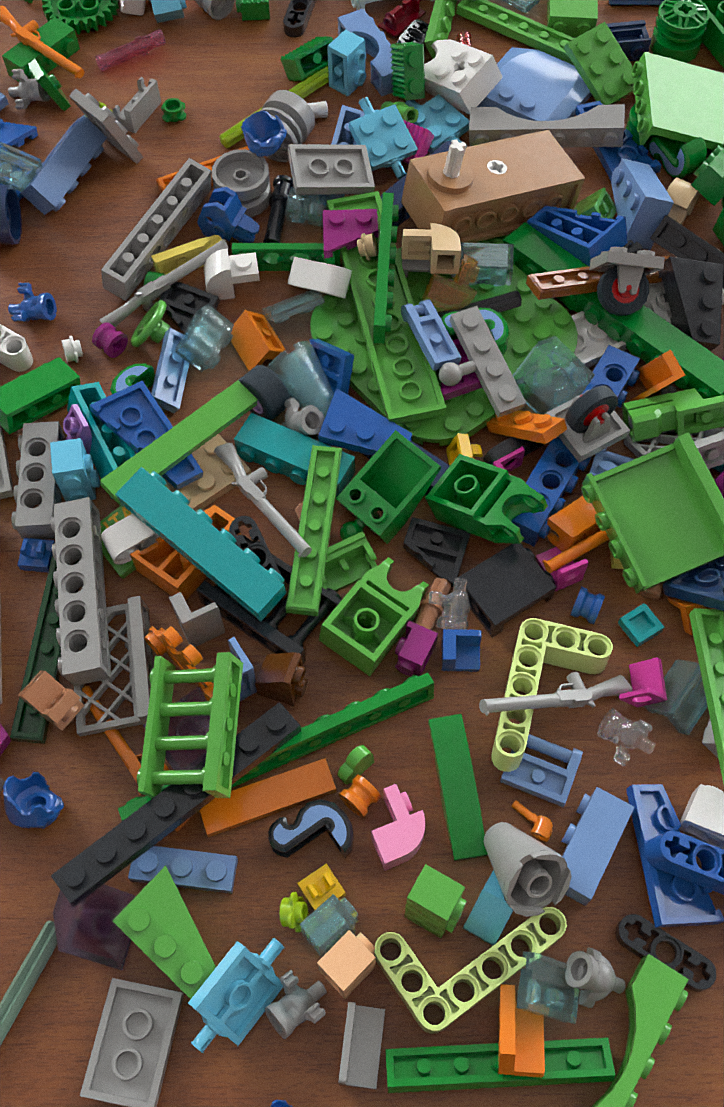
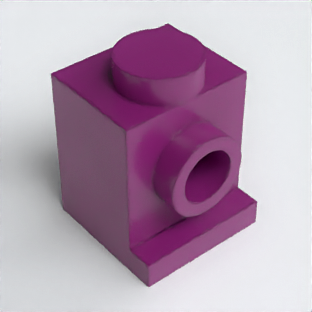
M408 621L406 636H402L395 650V654L398 655L395 668L408 676L413 674L421 676L436 648L438 633Z

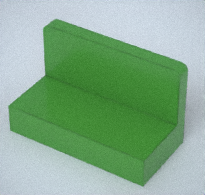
M605 187L578 202L574 210H577L578 215L591 216L592 212L601 213V218L613 219L616 213V206Z

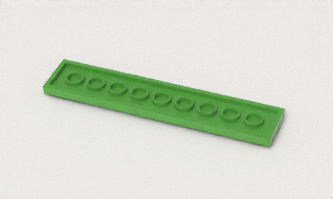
M379 191L327 200L328 210L377 209L378 237L375 239L379 254L382 200ZM391 243V247H396L395 243ZM357 246L349 250L346 247L340 248L339 252L344 268L352 270L349 287L387 419L389 422L401 424L445 415L446 405L435 370H432L408 322H405L401 315L402 305L413 304L414 306V302L397 248L395 265L390 264V269H395L394 287L388 286V292H393V308L387 309V314L392 315L391 332H385V344L373 343L378 256L371 257V260L368 261L366 256H360Z

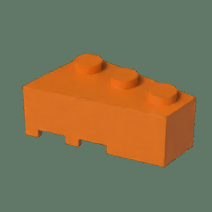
M216 505L204 511L213 520L211 525L219 531L224 528L230 533V525L235 518ZM158 537L156 543L142 551L138 549L130 554L136 571L171 596L181 592L185 601L207 578L205 574L161 537Z

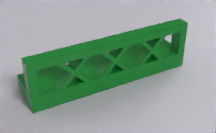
M232 243L231 248L232 255L256 252L258 271H291L294 257L341 267L339 249L333 251V257L324 259V243Z

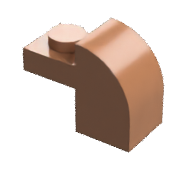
M40 671L18 694L22 700L61 731L85 706L79 701L81 697L73 690L64 688L46 671Z

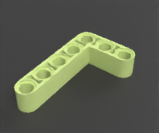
M537 618L526 619L522 622L518 633L504 697L537 695L543 663L588 674L601 673L605 670L613 650L611 640L603 634ZM522 664H528V665H530L531 667H526V666H523ZM515 691H522V692H524L526 695H520V694L516 693ZM534 709L504 711L500 713L491 754V760L497 769L511 772L519 767L526 749ZM508 719H516L520 724H514ZM504 747L510 748V749H512L515 753H513V754L506 753L505 751L502 750V748H504Z
M543 908L544 913L531 916L440 987L436 986L404 938L395 932H386L377 939L375 943L376 962L418 1025L430 1034L439 1033L496 990L500 984L505 983L555 944L566 931V918L557 908ZM549 918L554 921L557 928L556 934H545L540 928V919ZM512 940H524L529 947L528 956L519 957L513 953L511 949ZM386 943H395L400 948L401 954L397 959L389 961L382 957L380 950ZM488 960L495 961L501 968V976L497 979H490L485 976L482 970L483 963ZM408 973L417 974L422 981L421 989L417 992L406 991L402 986V978ZM459 982L467 983L473 992L472 999L467 1002L459 1001L453 993L454 985ZM435 1004L442 1009L444 1019L440 1024L432 1025L425 1020L423 1010L426 1006Z

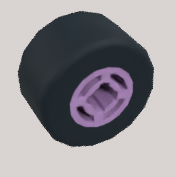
M257 365L239 379L258 399L257 405L250 410L251 413L272 421L286 409L285 401L290 398L289 392L277 374L268 367Z

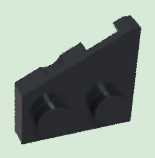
M177 281L170 285L171 288L162 293L158 301L163 300L166 302L165 312L185 335L193 339L195 345H198L220 303V299L214 294Z
M412 517L403 548L438 578L446 579L451 584V588H455L470 539V533Z

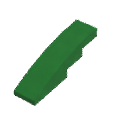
M462 714L429 719L428 725L435 754L434 761L441 790L440 797L453 860L455 862L487 856L488 854L483 842L485 833Z

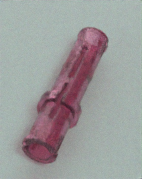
M160 29L142 37L140 35L136 36L135 40L95 56L96 63L100 71L103 72L136 56L148 55L149 51L166 45L165 37Z

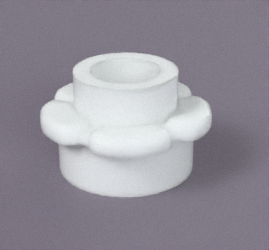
M69 336V339L61 340L66 361H76L78 363V357L83 356L80 341H74L72 336Z

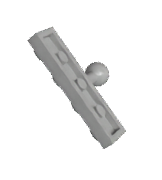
M475 306L451 314L449 321L469 362L460 365L453 362L445 363L439 370L440 381L447 386H454L460 382L462 376L475 372L498 418L523 409L526 401L478 307Z

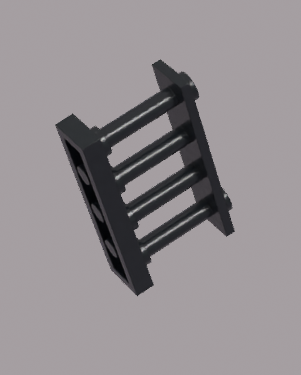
M243 535L248 546L254 543L252 540ZM254 551L261 560L259 564L263 565L266 561V554L263 551ZM272 554L282 577L290 585L292 567ZM204 580L196 589L200 602L203 605L207 606L216 602L221 617L274 654L300 653L303 664L306 661L303 642L329 611L332 613L342 600L336 591L322 587L318 616L309 615L294 635L287 637L278 631V625L288 614L286 613L288 595L268 619L264 618L260 621L242 605L231 599L230 595L217 584L212 586Z

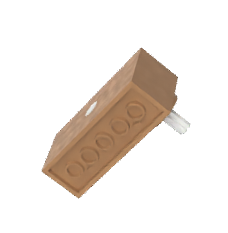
M549 130L466 147L464 142L459 143L458 140H452L447 152L410 159L401 202L418 229L430 230V223L447 226L458 234L461 246L511 234L524 222L527 223L544 206L574 209L585 177Z

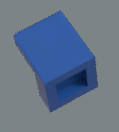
M443 629L441 641L442 671L478 672L480 670L481 630Z

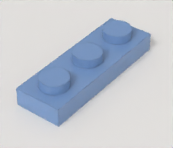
M170 328L164 335L151 394L161 408L175 413L180 409L194 340Z
M153 846L131 863L128 879L134 882L149 883L166 865L176 887L232 894L238 858L232 855Z

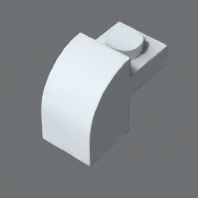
M228 248L211 254L204 264L206 292L218 296L220 300L235 298L233 284L260 281L256 252L229 256Z

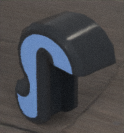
M319 799L308 802L299 810L293 825L288 824L286 817H280L273 822L268 831V840L272 851L276 855L288 858L326 831L342 856L346 859L353 848L354 834L352 824L346 813L335 803Z

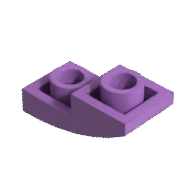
M72 404L63 421L64 432L68 435L65 440L81 438L87 454H90L92 436L89 425L78 404Z

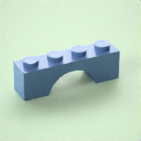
M363 8L338 17V36L346 29L365 39V52L374 57L371 61V83L379 94L384 96L394 92L391 90L393 88L391 85L393 82L391 79L393 77L391 67L393 65L390 58L392 56L390 53L392 49L384 32L378 29L374 19L369 17Z

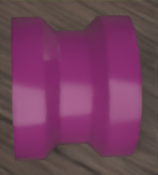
M103 323L95 330L92 336V343L97 348L104 349V353L109 357L115 358L125 350L128 344V337L123 332L117 331L116 327L112 324Z

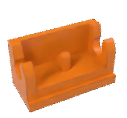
M581 496L548 518L547 525L558 534L559 538L552 532L547 535V538L562 552L600 531L595 520V514L597 513L592 503L588 504L584 497Z

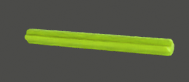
M328 66L288 91L304 99L329 82ZM245 119L219 136L220 142L225 148H230L245 138L241 128Z

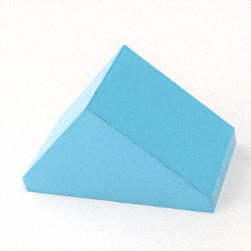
M494 870L463 929L492 946L496 944L513 912L512 908L505 901Z

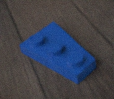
M336 388L318 439L319 442L373 456L395 430L410 442L412 441V433L392 421L389 422L386 417Z

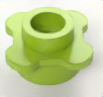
M292 892L290 897H284L281 901L279 915L283 927L295 928V932H301L303 924L307 921V903L304 901L303 896L298 897L297 892Z

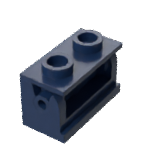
M645 20L607 24L629 61H639L644 52H649L652 39L649 38Z

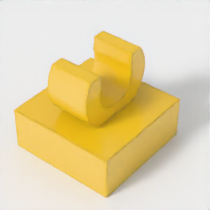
M457 433L446 448L449 465L454 462L459 454L473 459L483 456L481 445H470L468 434Z
M327 863L297 883L316 915L346 896V892Z

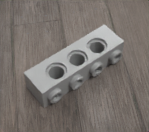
M59 421L23 423V434L18 437L21 458L16 461V473L19 477V482L14 487V499L17 507L16 511L12 512L11 520L13 529H17L22 539H55L50 520L51 517H54L53 504L61 503L62 493L52 474L50 443L65 440V435Z

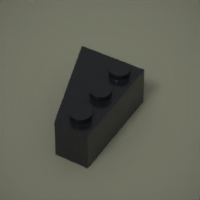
M670 256L664 262V268L658 271V278H662L665 289L663 296L665 302L669 304L672 315L670 318L671 324L711 352L720 345L723 264Z

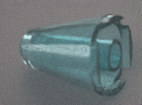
M308 341L298 342L293 345L296 350L289 354L284 350L272 360L268 368L282 380L289 392L290 398L294 397L299 402V408L303 409L308 405H314L326 417L334 396L333 389L314 347Z

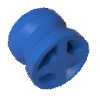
M581 586L570 615L573 617L582 616L587 619L588 623L594 625L605 595L600 593L597 595L591 594L587 588Z

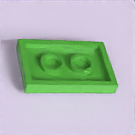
M605 22L569 41L564 46L565 52L596 101H600L603 105H613L633 93L634 80L631 76L633 66Z

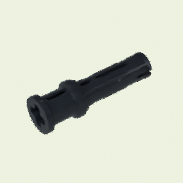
M278 175L273 179L274 191L269 197L271 211L263 243H280L286 212L292 206L291 193L295 190L293 179L287 175Z

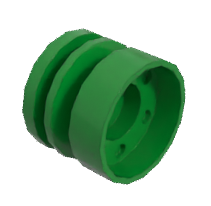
M664 0L659 6L656 26L651 37L650 49L653 54L685 63L695 59L700 51L703 34L706 31V25L710 18V11L707 5L701 0Z

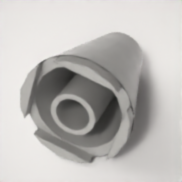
M500 822L488 829L483 840L484 846L509 907L516 914L528 917L544 913L543 907L551 902L554 905L559 903L569 889L572 877L563 856L509 823Z

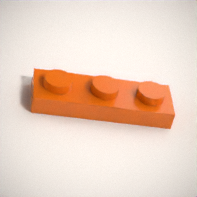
M519 410L499 418L495 413L496 417L486 424L491 433L547 444L567 430L564 418Z

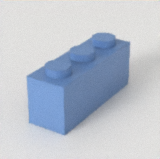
M596 787L591 796L584 794L576 810L577 813L581 814V817L576 826L570 823L561 841L567 844L562 856L572 876L569 889L565 895L584 906L591 901L634 809V806Z

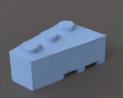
M622 158L619 166L613 171L611 181L616 212L619 216H626L627 241L639 242L643 249L651 250L654 241L650 238L665 215L668 216L674 202L649 164Z

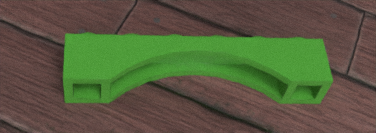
M650 954L640 960L625 989L628 1005L629 1033L625 1055L620 1068L606 1092L591 1107L634 1106L638 1093L633 1090L640 1077L645 1080L655 1063V1059L651 1057V1054L657 1043L662 1045L667 1039L672 1028L668 1020L673 1010L678 1012L687 999L688 992L684 988L689 979Z

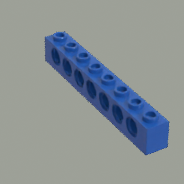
M608 345L579 395L595 387L606 385L616 394L618 398L617 406L621 408L629 393L625 390L628 385L633 387L640 375V371L636 370L640 358ZM558 436L550 441L526 481L530 488L544 496L548 507L543 512L522 513L512 520V523L520 528V533L524 537L522 541L535 547L540 537L543 539L547 537L551 529L547 525L548 518L563 509L566 502L563 499L565 493L571 494L579 480V477L576 476L578 471L584 472L591 460V457L579 463ZM558 464H563L567 467H561ZM544 486H550V487H553L554 489H553V490L547 489V488H545Z

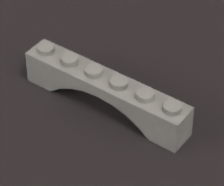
M625 104L598 105L578 116L555 121H533L518 118L505 113L497 107H471L469 122L470 146L549 130L562 148L622 147Z

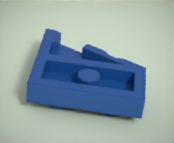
M309 339L306 359L308 371L317 379V383L323 391H329L334 396L337 388L348 395L354 355L320 339Z

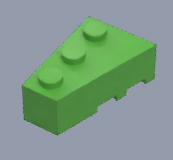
M165 865L113 922L191 999L216 966Z

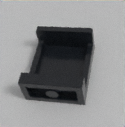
M521 543L509 545L458 577L456 592L492 638L501 633L504 624L543 599L546 602L551 600L556 589L552 575L546 570L543 571L536 563L533 552L529 548H524Z

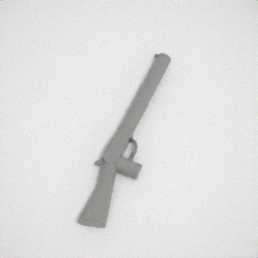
M221 240L165 276L162 275L153 282L151 281L137 290L135 296L127 303L99 319L102 324L110 323L116 327L141 305L148 312L153 306L152 301L171 288L170 285L204 265L206 259L214 252L228 248L225 240Z
M233 443L217 446L214 449L215 454L232 470L236 481L231 483L232 486L239 487L244 496L257 506L297 550L299 558L301 556H308L312 548L266 499L267 487L262 482V480L268 477L265 469L261 467L247 475ZM257 483H260L265 488L264 492L256 486Z
M573 672L566 677L568 683L561 684L554 694L482 699L479 703V708L482 713L488 716L492 712L549 707L576 708L584 707L586 704L595 707L594 700L600 697L619 696V694L631 692L632 687L624 676L618 675L586 689L579 673ZM571 687L572 690H561V688Z

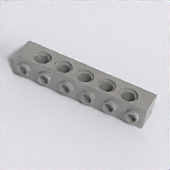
M190 158L185 162L101 269L104 289L127 301L147 272L153 267L151 256L166 250L211 191L212 170Z
M90 497L53 504L54 517H51L50 522L52 531L55 534V544H52V553L57 563V571H54L53 579L58 589L55 610L60 621V628L56 629V637L61 647L58 669L60 675L64 676L73 686L111 679L100 513ZM82 587L79 592L75 593L78 588ZM85 615L82 620L76 622L80 616ZM87 643L86 647L78 652L80 646Z

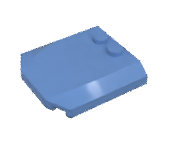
M512 47L497 63L503 78L477 107H497L505 113L527 120L555 121L574 117L576 106L585 104L592 94L574 65L540 50Z

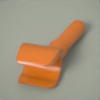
M516 800L511 807L534 824L531 835L540 841L548 842L553 832L551 820L545 816H537Z

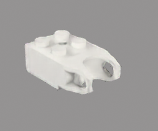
M451 39L436 40L431 45L435 50L436 56L430 62L424 64L425 90L427 93L433 96L439 94L454 108L470 114L471 107H477L503 78L493 55Z

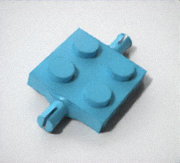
M439 94L423 105H420L415 100H406L405 102L407 106L415 107L414 109L418 110V119L413 124L428 129L434 135L428 150L430 153H433L446 141L458 140L461 143L462 141L459 138L469 131L470 120Z
M362 98L359 101V105L365 115L350 121L348 128L357 145H366L371 171L382 167H392L397 180H400L407 174L401 162L405 158L415 155L418 148L395 104L381 110H374L369 98Z
M272 938L260 956L250 952L237 941L188 1002L189 1005L201 1014L203 1022L206 1024L195 1039L191 1041V1044L201 1053H204V1050L217 1034L228 1037L239 1046L265 1012V1007L271 1004L283 988L271 964L285 947L275 938Z

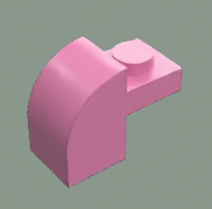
M397 784L383 790V798L393 822L371 831V839L384 871L410 860L420 849L425 832L423 810L410 815L409 812L413 811L409 797L406 792L400 793Z

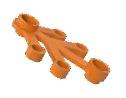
M152 626L148 629L149 633L144 637L146 643L158 656L167 653L180 670L197 669L195 666L203 660L202 655L191 644L182 651L175 649L183 642V639L172 626L166 630L162 627L157 630ZM196 683L205 699L209 701L213 696L214 683Z

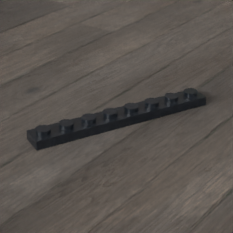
M280 702L236 735L232 784L301 732L300 724ZM206 758L191 770H202L205 766ZM202 784L170 785L57 870L51 877L74 908L216 797L204 792Z

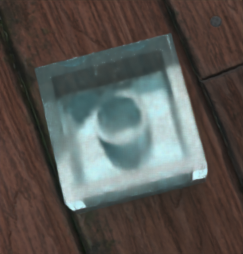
M556 336L538 341L513 374L526 404L537 414L541 415L581 395L595 376Z

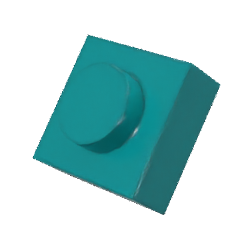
M645 603L622 616L618 621L619 626L636 647L657 636L665 628Z

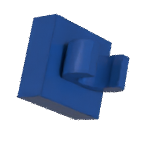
M24 538L17 564L19 569L48 573L53 555L52 544H55V541Z

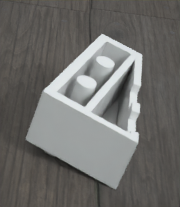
M700 784L688 801L680 820L681 827L679 829L703 842L724 849V792L714 786Z

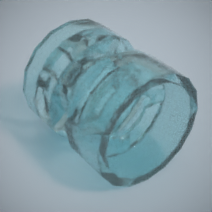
M292 187L287 199V221L304 223L307 220L309 225L323 228V210H328L327 200H330V195L295 194V189Z

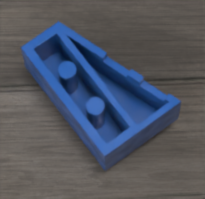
M544 206L527 221L530 226L587 266H590V260L600 255L601 252L610 250V247H623L628 243L626 216L617 215L616 219L601 218V213L592 212L591 216L578 215L577 210Z

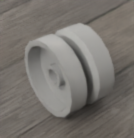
M242 149L224 153L216 159L212 166V180L215 189L228 187L236 192L242 206L247 208L245 214L249 217L256 216L268 208L271 185L269 166L264 157H258L249 150Z

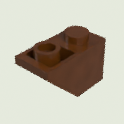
M296 652L267 654L255 682L257 694L294 706L297 697H303L308 683V679H305L306 667H303L301 654Z

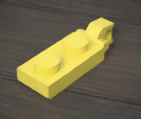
M219 235L204 237L152 255L155 272L162 274L170 273L220 242L222 238Z

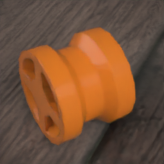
M359 774L352 779V785L348 789H343L338 794L342 802L361 818L367 815L368 807L372 803H377L381 799L378 790Z

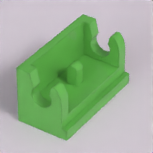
M363 531L328 547L322 586L324 589L330 588L337 592L356 583L368 570L377 566L375 562L377 557Z

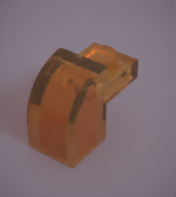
M464 254L459 266V274L455 275L454 280L440 274H432L423 294V300H431L435 307L450 311L467 306L477 294L475 289L468 285L470 282L474 283L478 276L480 267L477 264L479 261L472 256Z

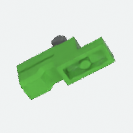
M669 385L661 390V395L622 403L623 422L630 429L629 436L633 442L659 437L662 432L673 429L680 436L688 432L692 434L724 427V395L703 399L695 388L677 392L676 387Z

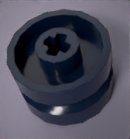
M0 185V243L2 245L19 244L22 234V215L19 198L13 185Z

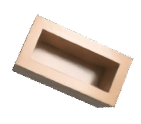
M348 930L317 962L319 971L338 993L346 999L376 967L375 947L361 932L355 936Z

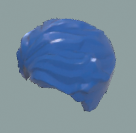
M259 111L250 115L243 121L241 126L249 151L258 157H267L276 153L287 135V130L280 118L275 115V119L267 111Z
M33 772L31 776L25 779H18L14 775L10 776L3 785L5 813L13 825L22 828L44 829L51 825L64 808V802L61 797L49 789L50 786L47 785L45 777L39 772Z

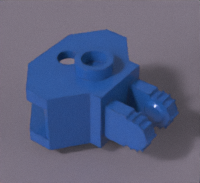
M228 187L213 190L209 202L204 204L197 220V224L204 236L219 235L227 241H230L233 237L243 243L254 242L255 235L258 234L260 226L245 214L247 208L242 206L237 193Z

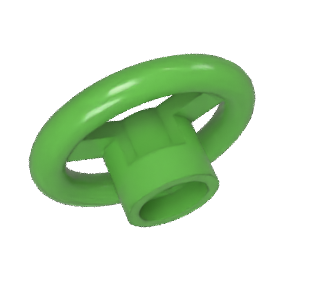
M160 300L156 302L142 318L131 337L130 343L133 347L142 345L149 336L156 343L163 339L165 332L170 327V325L161 320L167 307L165 301Z

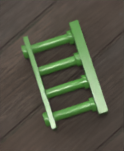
M217 653L216 665L213 668L176 670V666L162 656H155L154 668L150 672L151 691L141 768L137 773L139 793L154 798L161 792L162 785L202 784L203 791L216 798L231 797L243 662L232 653ZM214 683L213 696L209 701L172 703L174 684ZM210 715L209 731L206 735L168 736L170 717ZM206 749L207 751L206 763L202 770L164 771L166 750Z

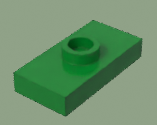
M36 59L30 62L28 67L36 81L61 110L66 111L70 108V103L60 89L62 85L52 73L49 76Z

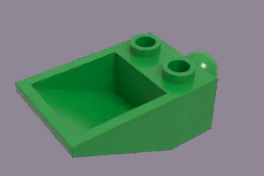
M395 430L336 497V500L356 518L355 521H348L341 526V540L343 541L362 532L366 526L388 544L409 520L441 470V466ZM377 511H383V516L381 518L380 514Z

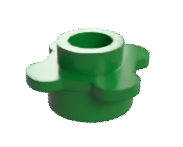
M177 98L167 99L161 106L164 115H162L163 121L177 122L185 120L187 117L184 112L186 108L185 103Z

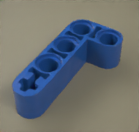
M673 830L655 836L646 842L644 854L650 865L724 895V849ZM696 856L701 861L702 869L698 866L696 862Z

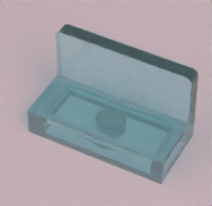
M678 659L664 677L667 701L646 705L645 708L648 712L667 716L678 733L689 735L708 706L699 663Z

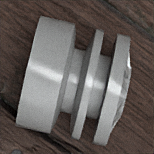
M277 90L271 94L260 111H267L275 119V115H277L287 130V135L281 147L276 153L267 157L277 162L289 161L287 153L289 144H302L305 142L315 126V116L310 106L300 96L287 90Z

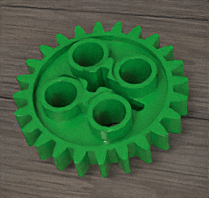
M42 0V8L47 22L56 17L75 29L77 34H80L81 30L89 33L90 28L98 31V25L106 27V20L113 21L112 15H117L119 0Z

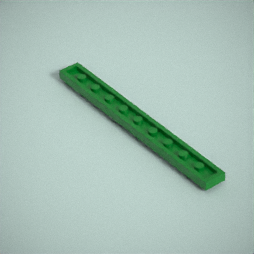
M429 673L421 676H411L402 684L391 689L379 690L373 697L362 702H352L339 712L318 717L314 723L302 727L301 732L232 784L231 788L433 699L434 681ZM163 785L161 792L170 785ZM140 796L129 800L126 805L118 808L121 820H125L152 798Z

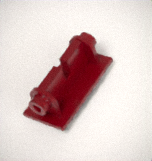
M404 0L402 6L398 5L392 11L385 14V18L378 25V28L396 38L414 20L420 19L426 14V11L419 8L421 0Z

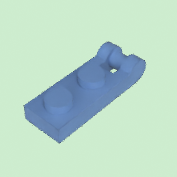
M431 300L420 301L419 305L415 306L413 304L402 305V318L405 322H408L432 370H438L448 362L459 365L461 356Z

